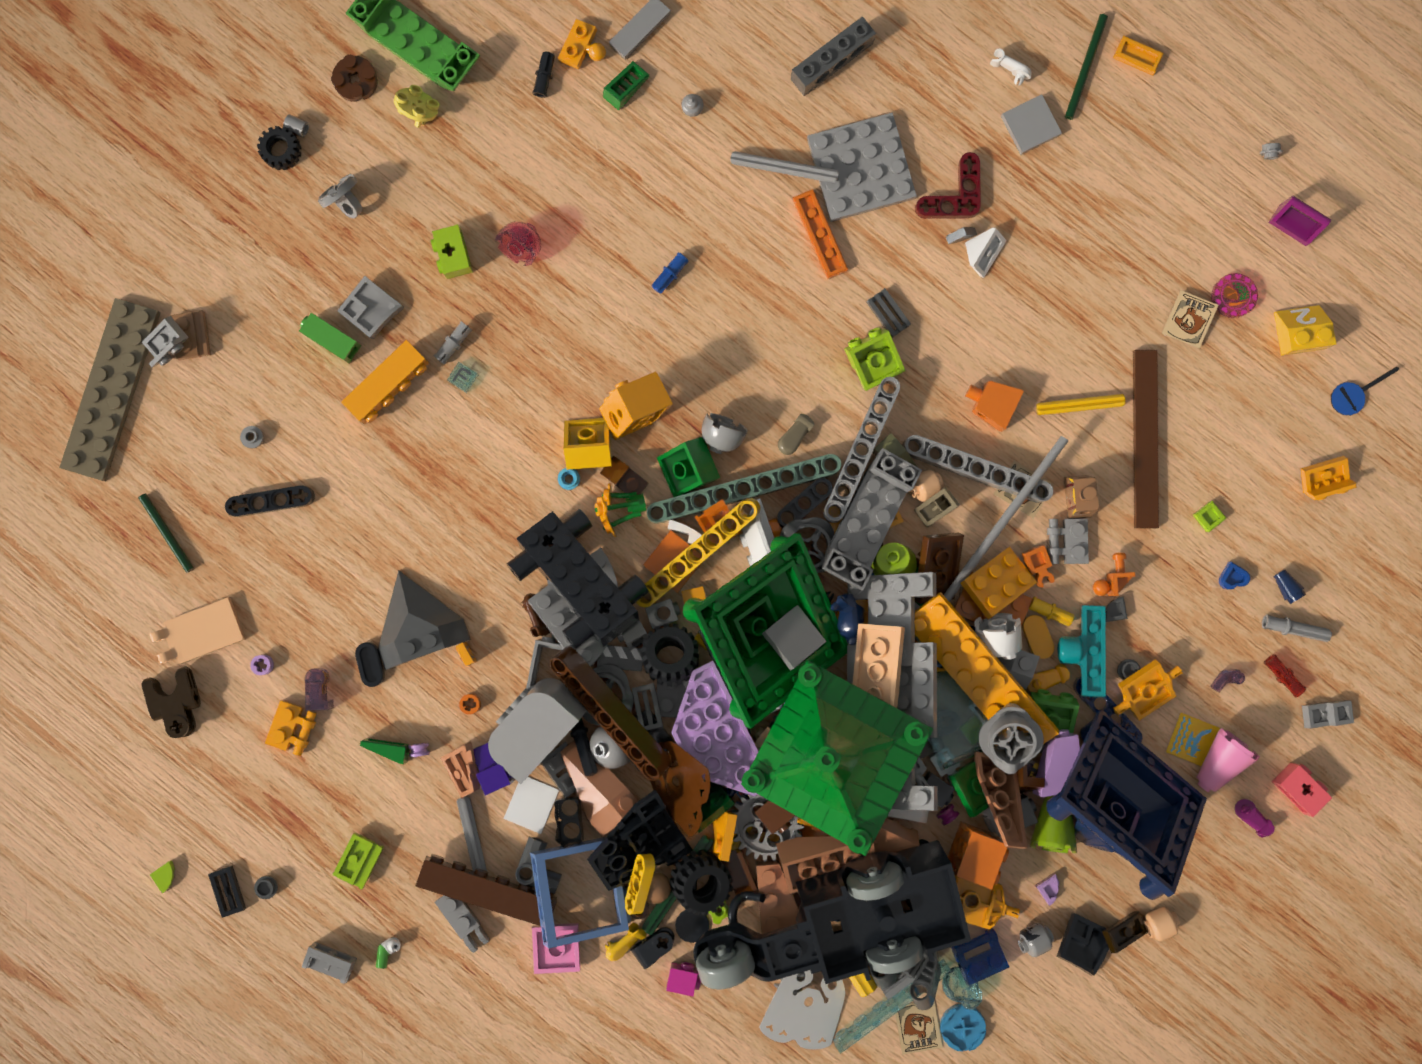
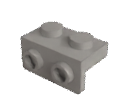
M171 316L165 318L142 341L155 357L149 363L151 367L158 364L164 366L171 361L172 357L170 355L181 351L184 348L182 344L189 338Z

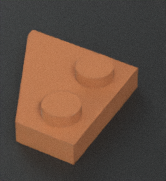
M471 741L440 758L461 798L480 789L476 776L477 767Z

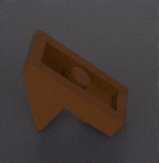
M615 456L612 457V466L604 467L600 472L601 475L624 493L637 492V494H641L649 484Z

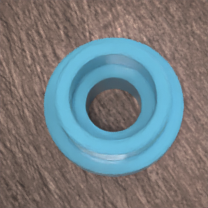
M564 468L558 474V483L563 489H575L580 483V475L575 469L567 470ZM567 475L573 476L571 483L565 481Z

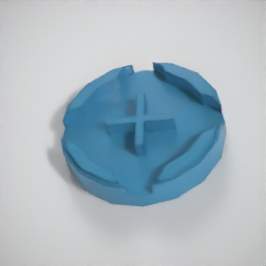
M960 1003L951 1006L944 1012L940 1021V1031L942 1038L949 1047L961 1052L971 1051L982 1044L986 1036V1024L984 1017L977 1008L969 1004Z

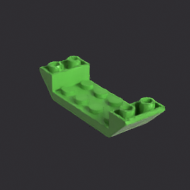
M355 0L346 12V15L368 36L442 88L455 91L480 57V54L463 42L460 44L456 43L397 0Z

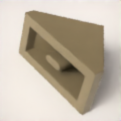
M944 487L930 499L915 508L914 511L926 527H929L960 504L948 488Z

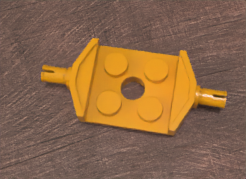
M955 875L967 923L990 930L996 925L1001 916L1005 914L1015 918L1019 917L1017 914H1020L1019 908L1005 904L1004 891L1000 883L994 884L991 890ZM971 894L977 897L976 904L974 906H967L965 904L966 897Z

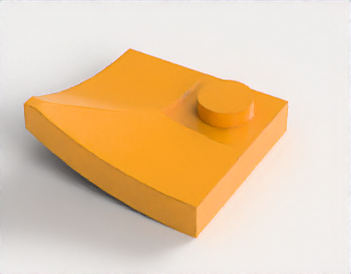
M728 810L712 822L714 841L712 853L719 860L729 862L737 821V815Z

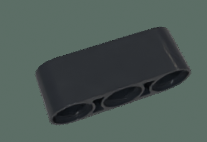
M819 478L779 511L777 515L779 525L782 528L786 525L781 520V514L784 512H790L793 515V520L804 518L832 493L831 482L825 478ZM823 483L827 486L828 491L825 495H820L816 492L817 484ZM799 499H809L810 508H800L798 505Z

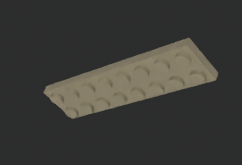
M117 298L114 299L59 468L106 482L148 353V349L142 341L156 328L161 312Z

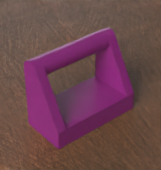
M1292 195L1279 205L1268 223L1304 246H1307L1329 225L1331 219Z

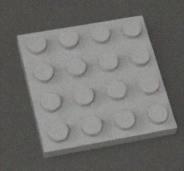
M893 112L807 136L814 166L839 171L837 183L819 180L830 222L916 199V192Z

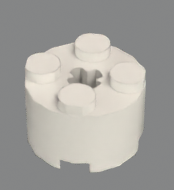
M997 613L989 620H982L981 617L975 620V633L995 657H1002L1006 660L1016 658V653L1022 649L1020 618L1013 619L1010 613Z

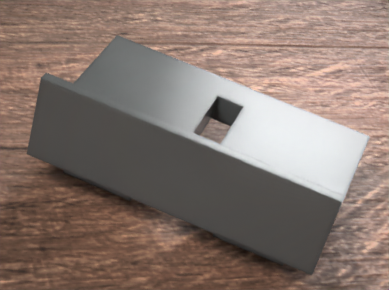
M566 742L548 754L540 763L565 798L576 791L568 771L559 778L556 776L558 772L566 767L560 753L568 745Z

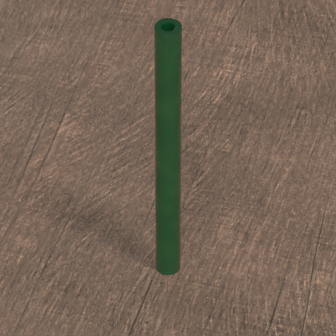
M1105 14L1099 15L1065 114V118L1068 120H1073L1108 19V16Z

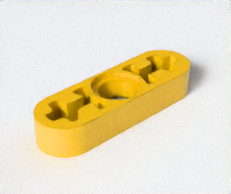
M638 854L635 859L625 897V909L629 915L641 914L644 911L655 870V860L652 854Z

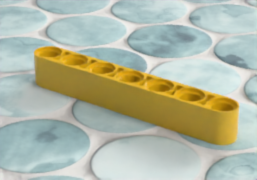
M746 498L645 583L652 596L651 600H646L642 597L636 603L644 608L655 603L760 513L759 502L754 498ZM744 504L753 506V515H748L744 512ZM727 519L735 520L737 524L736 529L732 530L727 527ZM710 533H715L716 535H718V544H714L710 541ZM693 548L701 550L702 558H696L693 555ZM676 562L684 564L685 572H679L676 569ZM660 576L667 578L668 586L660 584Z

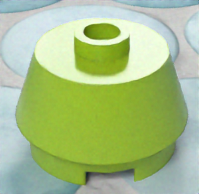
M888 543L879 548L871 566L874 575L915 573L917 560L913 551L907 546L900 543Z

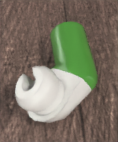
M394 937L388 938L378 946L376 968H387L388 956L395 951L398 952L401 948L399 939Z

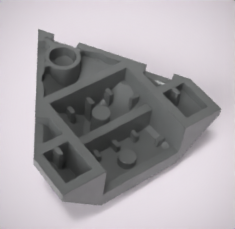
M398 570L378 647L385 670L471 640L464 618L453 612L444 603Z

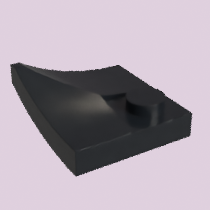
M1071 913L1056 957L1076 966L1091 976H1095L1109 950L1102 932L1106 928L1076 913Z

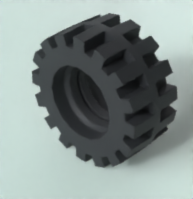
M275 126V129L272 127L268 128L269 132L263 131L262 134L264 136L263 138L259 136L258 141L260 144H257L258 153L262 159L276 170H280V168L288 170V166L294 167L293 163H298V156L301 157L300 149H302L296 136L287 128H280L279 126ZM278 141H286L288 144L286 152L281 156L272 155L271 149L273 145Z

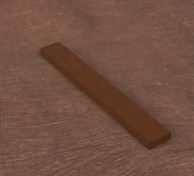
M1157 350L1133 351L1134 529L1159 528Z

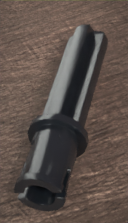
M581 718L571 729L570 735L574 738L584 775L588 777L595 775L598 770L590 751L587 736L588 728L584 726Z

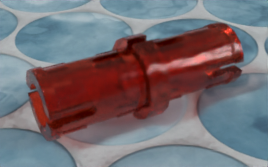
M1276 654L1269 656L1264 661V664L1277 677L1276 680L1279 683H1283L1295 698L1306 691V687L1293 675L1294 671L1291 668H1287Z

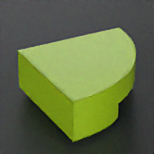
M172 860L150 874L161 893L166 892L172 885L175 871Z

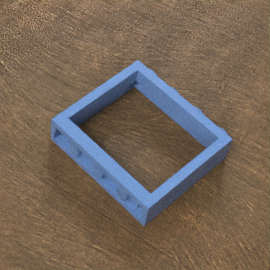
M606 837L583 841L580 844L569 845L566 848L558 846L530 852L543 945L548 949L629 930L628 923L631 922V918L625 909L627 892L624 886L613 889L618 923L556 937L545 860L595 850Z

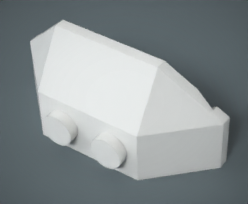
M757 499L760 504V513L742 528L743 534L739 535L743 548L748 547L750 555L747 556L750 566L771 552L770 547L774 539L761 499ZM752 507V510H751V512H750L749 515H753V513H754V508H753V507Z

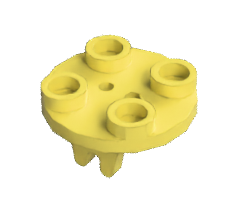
M417 85L399 89L394 97V104L398 112L415 120L417 128H420L421 124L425 125L426 122L432 121L438 114L439 102L423 92L422 88Z

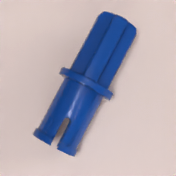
M678 252L668 266L663 267V272L653 282L652 288L659 294L663 293L673 279L676 280L678 278V273L689 260Z

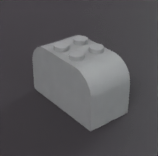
M554 678L540 680L530 691L525 688L496 721L499 726L493 731L488 742L490 755L497 764L503 766L506 772L522 784L579 722L587 710L562 681Z

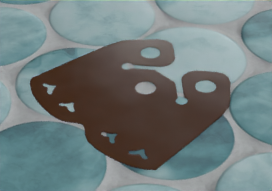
M672 741L660 742L658 744L663 749H667L672 763L677 761L678 766L670 767L666 776L670 796L667 794L663 775L659 778L661 788L656 786L655 781L650 780L652 788L661 797L669 815L689 837H692L697 833L702 822L701 805L706 803L709 797V770ZM673 777H677L679 781L678 786L673 784Z

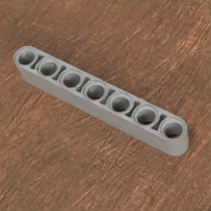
M894 377L884 378L878 386L824 508L823 514L828 522H839L846 513L900 391V383ZM891 384L894 387V393H886L883 390V385ZM876 404L883 405L886 410L885 413H876L874 406ZM869 424L875 426L876 434L869 435L866 433L865 426ZM864 445L867 448V454L859 455L856 452V446ZM849 465L856 466L858 475L850 476L847 473V467ZM839 486H846L849 489L847 497H842L838 494L837 489ZM829 507H838L840 516L836 518L831 517L828 513Z
M919 435L908 437L902 444L913 459L1016 496L1021 490L1015 487V480L1021 479L1025 485L1031 477L1030 475ZM909 441L918 443L919 450L917 452H912L909 449ZM935 448L939 451V459L931 458L929 454L930 449ZM952 456L960 458V467H954L951 464ZM976 463L982 467L980 475H976L972 471L973 464ZM995 471L1002 473L1003 480L1001 483L994 480L993 475ZM1040 479L1026 499L1036 503L1047 501L1053 495V487L1050 483ZM1038 486H1041L1045 490V496L1043 498H1040L1036 494V489Z

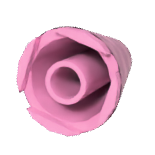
M1221 727L1197 775L1199 780L1197 784L1207 792H1210V790L1216 792L1255 763L1260 756L1254 750L1252 752L1248 750L1247 744Z

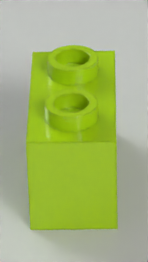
M459 225L432 231L434 239H431V245L434 253L438 252L439 260L436 263L439 273H443L447 279L473 273L464 236ZM449 249H453L452 256H448Z

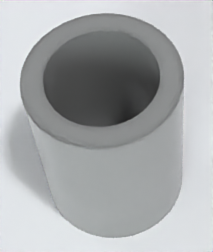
M288 114L284 120L283 127L292 133L304 137L308 132L309 123Z

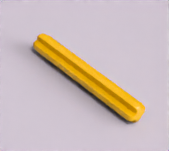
M1124 394L1041 402L1036 404L1037 415L1122 407L1125 405L1126 400Z

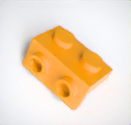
M1345 456L1300 468L1303 493L1313 500H1324L1327 496L1347 493L1349 490L1357 488L1356 482L1350 479L1348 458Z

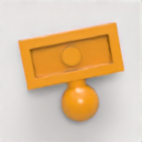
M576 19L558 56L559 62L579 70L587 53L594 61L603 60L606 55L605 47L600 43H593L591 45L597 33L596 26Z

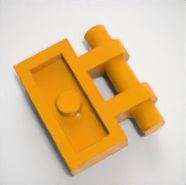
M280 700L265 744L287 751L292 743L296 745L293 754L302 756L304 748H307L309 743L307 739L310 731L315 727L316 722L314 720L317 712L308 710L305 718L301 716L304 707ZM298 724L302 726L299 737L294 735Z

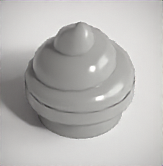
M696 94L686 95L681 103L683 112L690 117L698 116L704 106L703 100Z

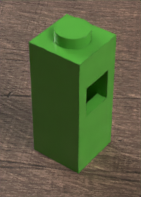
M313 313L306 316L300 324L299 332L349 364L362 346Z

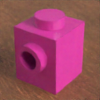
M681 962V964L671 963L666 991L693 997L694 991L699 990L701 983L697 968L694 967L695 965L689 962Z

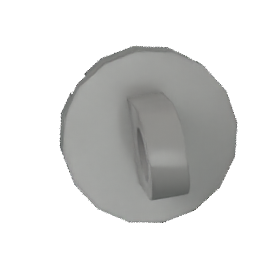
M353 174L342 177L340 183L330 186L320 195L318 199L319 204L325 208L335 202L346 216L352 219L356 218L362 212V206L350 189L358 180Z

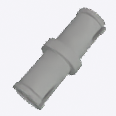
M461 321L453 333L445 338V343L434 354V357L445 365L456 349L459 350L461 348L460 344L472 332V329Z

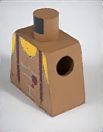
M1088 475L1064 477L1068 519L1092 517L1099 510L1096 478Z

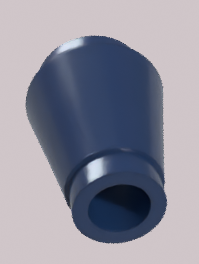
M1286 570L1273 576L1284 600H1287L1290 604L1306 595L1303 591L1305 588Z

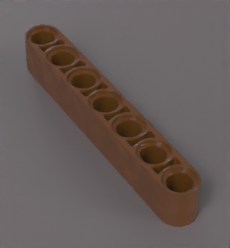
M565 647L550 660V668L644 776L651 781L658 780L672 764L669 755L574 648Z

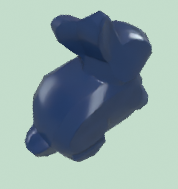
M845 593L841 596L839 595L836 602L830 608L832 611L840 612L837 626L841 636L847 640L849 645H856L858 624H864L865 610L856 603L853 594Z

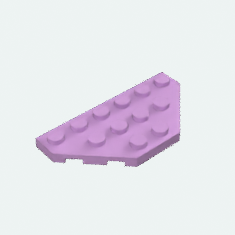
M711 661L692 671L671 734L677 745L708 768L710 782L755 797L758 794L748 792L741 783L743 774L750 769L758 754V750L743 721L730 714L729 707L732 698L714 662Z

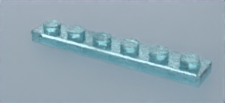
M944 959L940 961L941 975L939 981L952 972ZM912 983L889 1000L887 999L885 1002L882 1000L876 1003L870 1013L857 1017L854 1020V1024L848 1029L842 1028L833 1039L839 1053L844 1052L913 1000L910 995Z

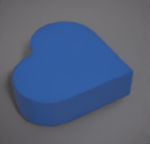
M1233 562L1227 563L1219 577L1220 586L1226 590L1246 586L1250 582V574Z

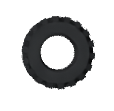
M669 623L664 624V628L661 629L659 626L655 627V632L650 631L647 634L648 639L644 638L643 647H641L642 661L646 673H649L653 681L657 679L658 684L663 685V682H667V686H672V682L680 685L683 679L688 681L690 674L699 664L697 640H694V635L692 632L687 633V628L684 626L679 629L678 624L674 623L673 627H669ZM667 646L678 647L684 653L681 660L673 664L661 662L657 658V654Z
M699 850L698 854L692 851L690 856H682L683 860L675 863L676 869H672L671 875L673 878H670L671 891L688 912H693L694 915H699L700 912L703 915H708L709 911L714 913L717 911V907L720 906L722 908L725 905L723 903L724 900H728L730 897L728 892L732 891L733 888L730 884L733 882L728 868L709 851L706 853L704 850ZM710 875L704 887L693 890L695 882L700 877Z

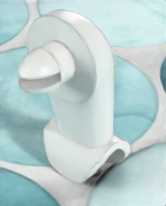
M1000 48L995 50L994 56L999 59L991 60L990 64L993 67L1001 65L1012 72L1015 76L1014 83L1016 84L1017 81H1020L1018 86L1024 80L1031 78L1032 72L1028 66L1005 55L1004 51Z

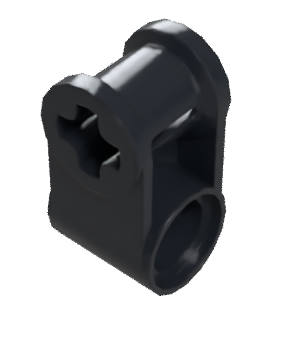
M661 927L653 935L644 938L632 947L631 952L643 969L653 965L660 957L672 949L675 940L674 932L668 927ZM660 937H662L663 939L667 937V943L665 941L660 942Z

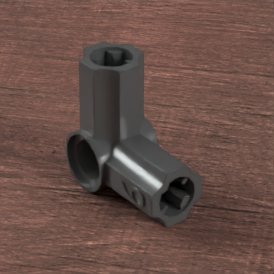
M528 837L515 873L519 883L535 887L533 874L530 878H523L520 875V870L528 867L533 873L530 852L546 849L547 842L535 837ZM546 869L549 891L555 894L562 874Z

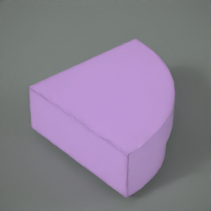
M1053 873L1035 885L1049 906L1055 902L1059 890V880L1056 874Z

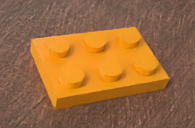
M1009 546L960 584L989 620L1035 585L1037 581Z

